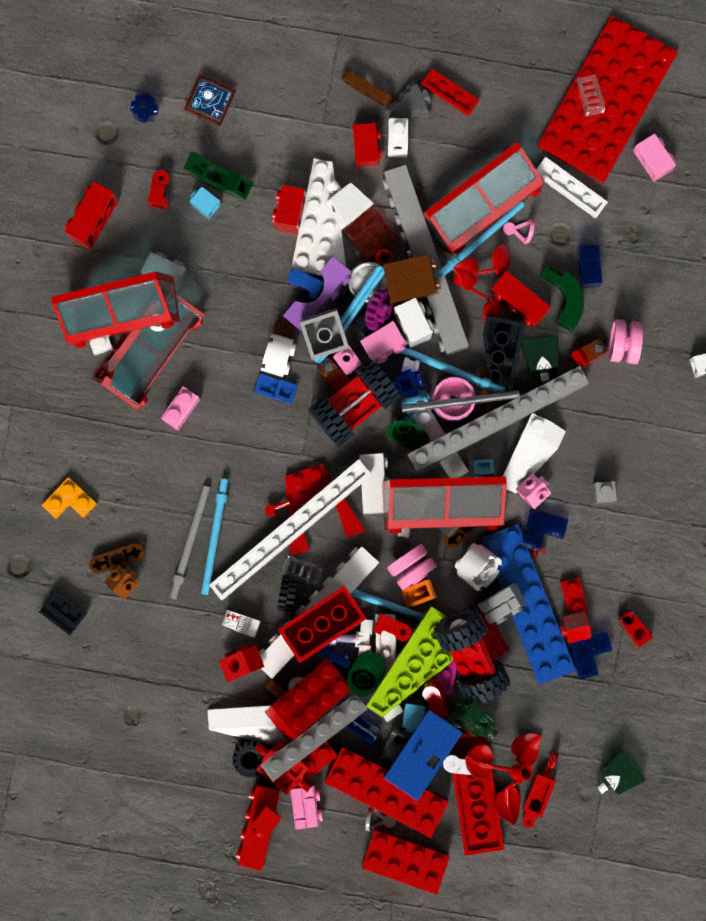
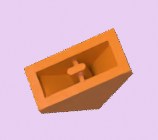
M430 579L407 587L403 591L400 590L407 608L437 598Z

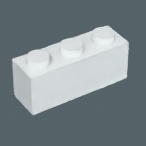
M383 453L360 455V460L372 474L361 484L363 514L383 513L382 483L389 480L384 475V470L388 469L387 458H383Z

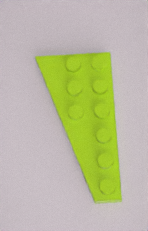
M432 606L429 607L365 705L366 707L384 717L399 705L401 701L414 693L421 685L429 681L453 661L450 651L446 652L441 649L433 630L442 618H447L444 614Z

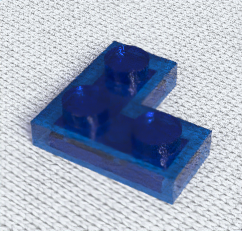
M531 508L521 546L540 551L545 534L563 539L569 519Z
M608 632L592 635V638L569 643L579 680L599 675L594 656L613 651Z
M328 645L316 652L349 669L352 662L348 660L349 655L341 651L336 654L331 651L332 647Z

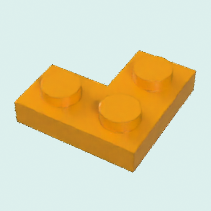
M68 477L41 506L55 519L69 506L85 518L97 503Z

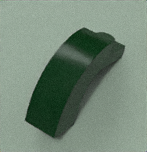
M192 151L183 168L192 174L193 178L227 195L246 200L254 183L242 174L220 168Z
M545 267L539 277L558 288L565 301L563 312L556 321V324L572 333L578 325L584 310V297L581 287L576 279L567 271L561 277L559 276L560 273L554 268L550 267L548 269Z

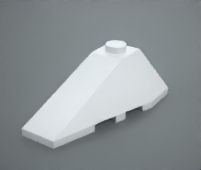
M532 413L502 476H506V489L516 494V488L532 473L535 474L558 449L566 431L551 421Z
M272 705L208 710L209 730L267 745H275L279 740L285 744L289 743L264 712Z

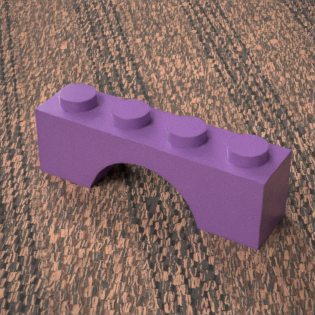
M334 256L321 270L324 278V289L321 295L309 303L295 301L283 315L300 331L302 329L299 320L324 312L327 309L325 305L328 301H333L339 295V288L342 285L346 286L352 279L350 275L353 272Z

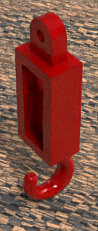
M557 751L551 753L543 775L536 773L522 808L525 812L522 823L526 828L533 827L537 817L542 818L556 783V780L552 779L551 775L559 757ZM531 800H540L541 806L538 810L530 808Z

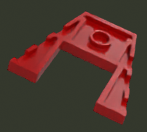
M322 464L285 476L286 500L290 499L291 504L287 505L288 518L333 481ZM343 499L339 502L336 508L346 538L365 532L346 500ZM304 533L290 544L291 556L309 551Z

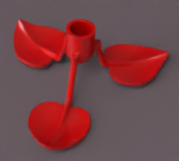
M499 244L493 250L491 258L493 268L478 271V262L472 257L460 261L453 267L456 272L454 275V283L461 286L464 290H470L488 301L483 308L484 324L486 316L501 318V304L497 299L492 300L491 297L474 289L473 286L477 283V274L496 272V275L501 277L506 270L508 271L510 252L507 244Z
M526 733L514 739L511 752L517 757L515 762L518 764H514L511 767L491 764L493 753L486 745L474 746L465 757L467 770L475 778H487L490 774V768L509 771L510 776L516 780L506 786L504 791L498 792L494 799L496 814L511 825L516 824L520 810V794L516 788L512 787L522 784L523 780H530L533 775L531 766L538 758L539 745L542 736L538 734Z

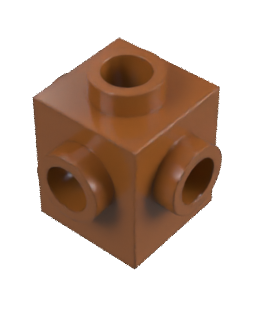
M118 564L104 583L125 600L140 581L134 577L136 573L128 566L123 568Z

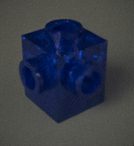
M141 93V95H135V100L131 101L130 112H133L134 118L139 122H154L155 116L159 112V104H157L155 97L151 94Z
M411 369L400 372L401 376L394 378L396 382L395 388L398 390L400 397L408 396V398H413L420 395L419 391L424 390V378L418 371L412 372Z

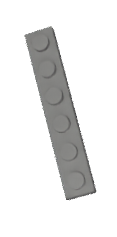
M353 694L270 757L261 767L274 782L364 713L367 707L357 695Z

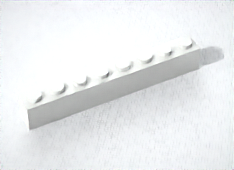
M356 547L348 555L351 559L346 564L342 562L336 568L338 573L333 578L329 576L322 584L324 588L320 592L316 590L309 598L311 602L306 607L302 605L295 614L297 616L301 615L344 585L351 594L379 562L363 547L360 549ZM277 634L268 642L271 644L266 651L262 649L259 652L265 666L261 669L272 679L294 656L282 635L278 636Z

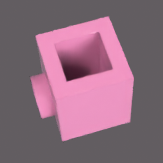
M350 346L347 349L335 352L333 360L347 377L362 366L361 361Z

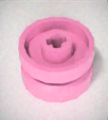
M614 319L609 343V361L620 362L625 352V360L628 364H638L643 344V323L632 321L627 330L625 320Z
M450 377L441 381L436 386L432 401L451 399L452 396L454 398L476 396L473 387L466 380L459 377ZM475 404L437 408L434 411L440 419L457 423L465 420L471 414Z
M422 544L387 567L392 576H397L403 571L405 572V575L397 581L402 591L411 584L415 585L428 576L427 573L437 567L432 558H428L422 563L419 562L427 554V550Z

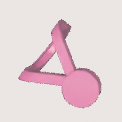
M529 219L527 222L517 226L508 222L504 224L502 231L505 235L515 234L523 243L527 244L531 241L535 221L534 219ZM530 224L529 233L526 238L516 231Z

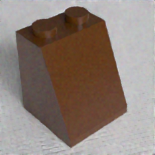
M423 255L383 265L392 304L399 305L414 298L418 300L439 294L438 289H441L439 277L436 278L434 270H437L435 258H432L431 255Z

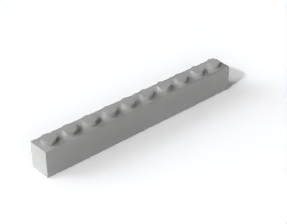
M403 165L385 171L384 178L381 179L384 189L389 191L388 201L390 207L395 208V222L397 226L401 225L403 231L400 233L403 244L407 243L409 248L406 251L408 259L431 255L436 260L437 270L434 271L437 278L439 277L437 272L442 267L407 167ZM444 276L443 278L439 277L441 289H438L439 294L426 297L428 304L425 305L428 316L432 315L434 334L438 333L439 349L448 356L468 349L469 345Z
M579 366L520 396V398H516L407 454L406 459L415 475L532 413L584 388L589 382Z

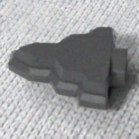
M414 81L406 86L405 91L400 93L398 100L392 102L385 109V114L387 118L407 116L410 119L414 117L423 119L430 117L427 105L431 104V99L427 90H420Z

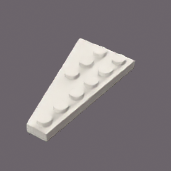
M315 158L313 160L291 271L301 270L308 275L323 277L321 270L333 256L346 266L341 228L327 205V201L333 197L327 188L335 180L333 162Z

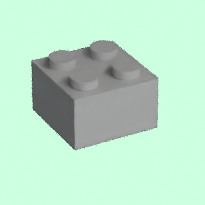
M337 308L299 320L312 360L349 348Z

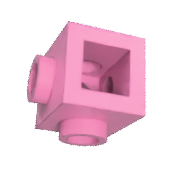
M533 473L516 488L523 500L534 509L551 494L547 488L548 482L542 476L538 478Z

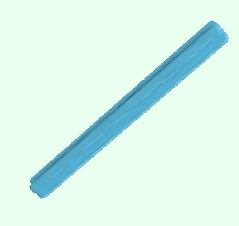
M381 265L376 266L340 318L344 332L385 274L384 268ZM328 355L316 358L314 360L317 363L321 364L327 358Z

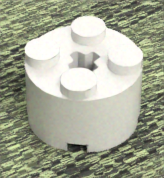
M271 333L270 338H273V341L268 342L262 362L266 366H262L260 371L283 377L284 374L288 375L291 362H288L289 355H294L297 344L293 343V339Z
M473 543L469 546L463 558L456 562L455 568L461 579L479 591L481 590L480 587L486 588L496 579L499 574L497 568L498 565H502V561L483 545Z

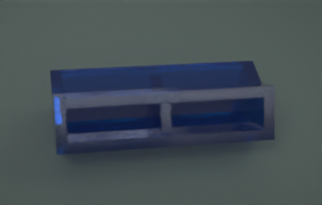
M361 715L346 726L371 745L381 732V729Z

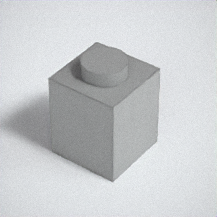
M615 481L592 484L594 504L617 501Z

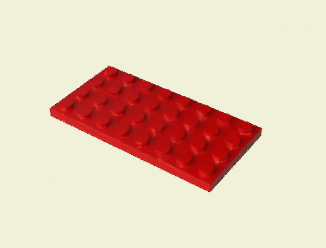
M611 15L540 139L537 148L604 184L678 51Z

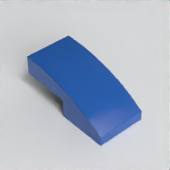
M259 374L253 392L292 404L298 385Z

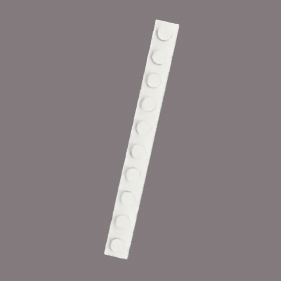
M360 459L357 460L209 586L221 600H224L372 476L371 472Z

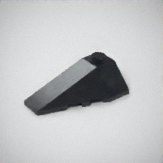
M486 316L483 341L488 379L492 380V383L506 388L505 392L512 391L525 323Z

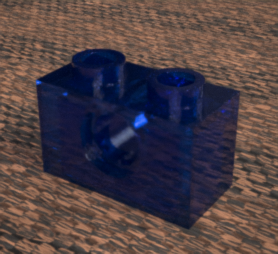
M599 245L579 246L577 259L581 289L600 287L603 281Z

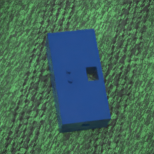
M430 710L427 711L383 778L418 801L462 735V732Z

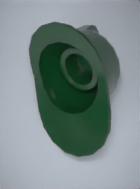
M395 414L392 423L386 428L387 436L406 449L415 451L429 444L430 437L428 433L417 425L412 416Z
M371 651L361 654L356 659L346 679L347 686L354 695L365 697L371 695L376 690L385 672L383 658L378 653Z

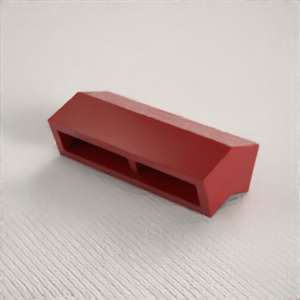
M480 610L487 627V633L483 635L484 638L482 640L491 660H495L510 651V648L494 623L488 624Z

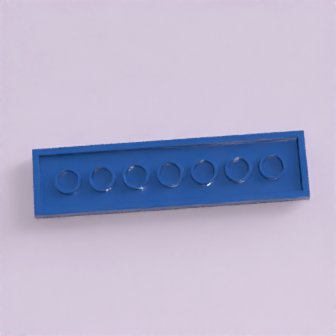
M518 524L481 538L484 547L502 561V565H498L499 574L496 577L501 590L515 583L527 601V604L522 606L523 611L514 616L512 613L510 614L538 685L576 671Z

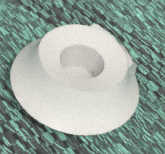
M364 262L352 270L353 273L350 275L352 279L348 284L351 293L355 297L379 264ZM385 274L365 302L374 297L375 291L378 292V289L388 291Z

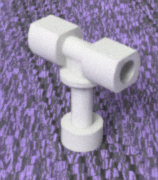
M373 620L361 622L360 632L356 631V635L343 634L328 645L336 646V642L356 643L355 647H359V656L365 652H371L369 641L370 635H372Z

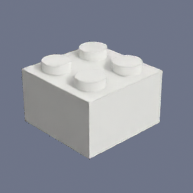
M416 298L394 307V316L409 348L430 340L433 333L432 330H434L429 319L426 320L424 317L425 308L422 302H417Z

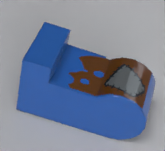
M293 270L288 275L290 286L309 293L308 297L311 301L316 300L324 289V282L301 270Z

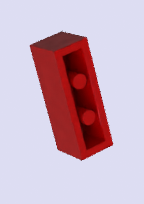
M507 270L490 291L493 293L491 296L494 299H497L499 302L502 301L507 305L506 308L514 315L517 313L522 317L521 321L528 327L532 326L535 328L551 309L548 304Z

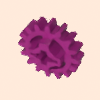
M378 289V292L375 291L374 297H371L367 303L368 307L365 314L366 326L373 331L384 327V324H387L391 318L393 304L390 301L389 292L384 289Z

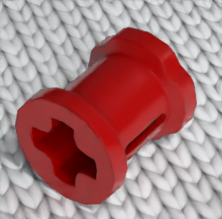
M381 249L376 253L375 261L383 267L384 264L393 262V254L388 249ZM381 256L388 258L387 263L381 260Z

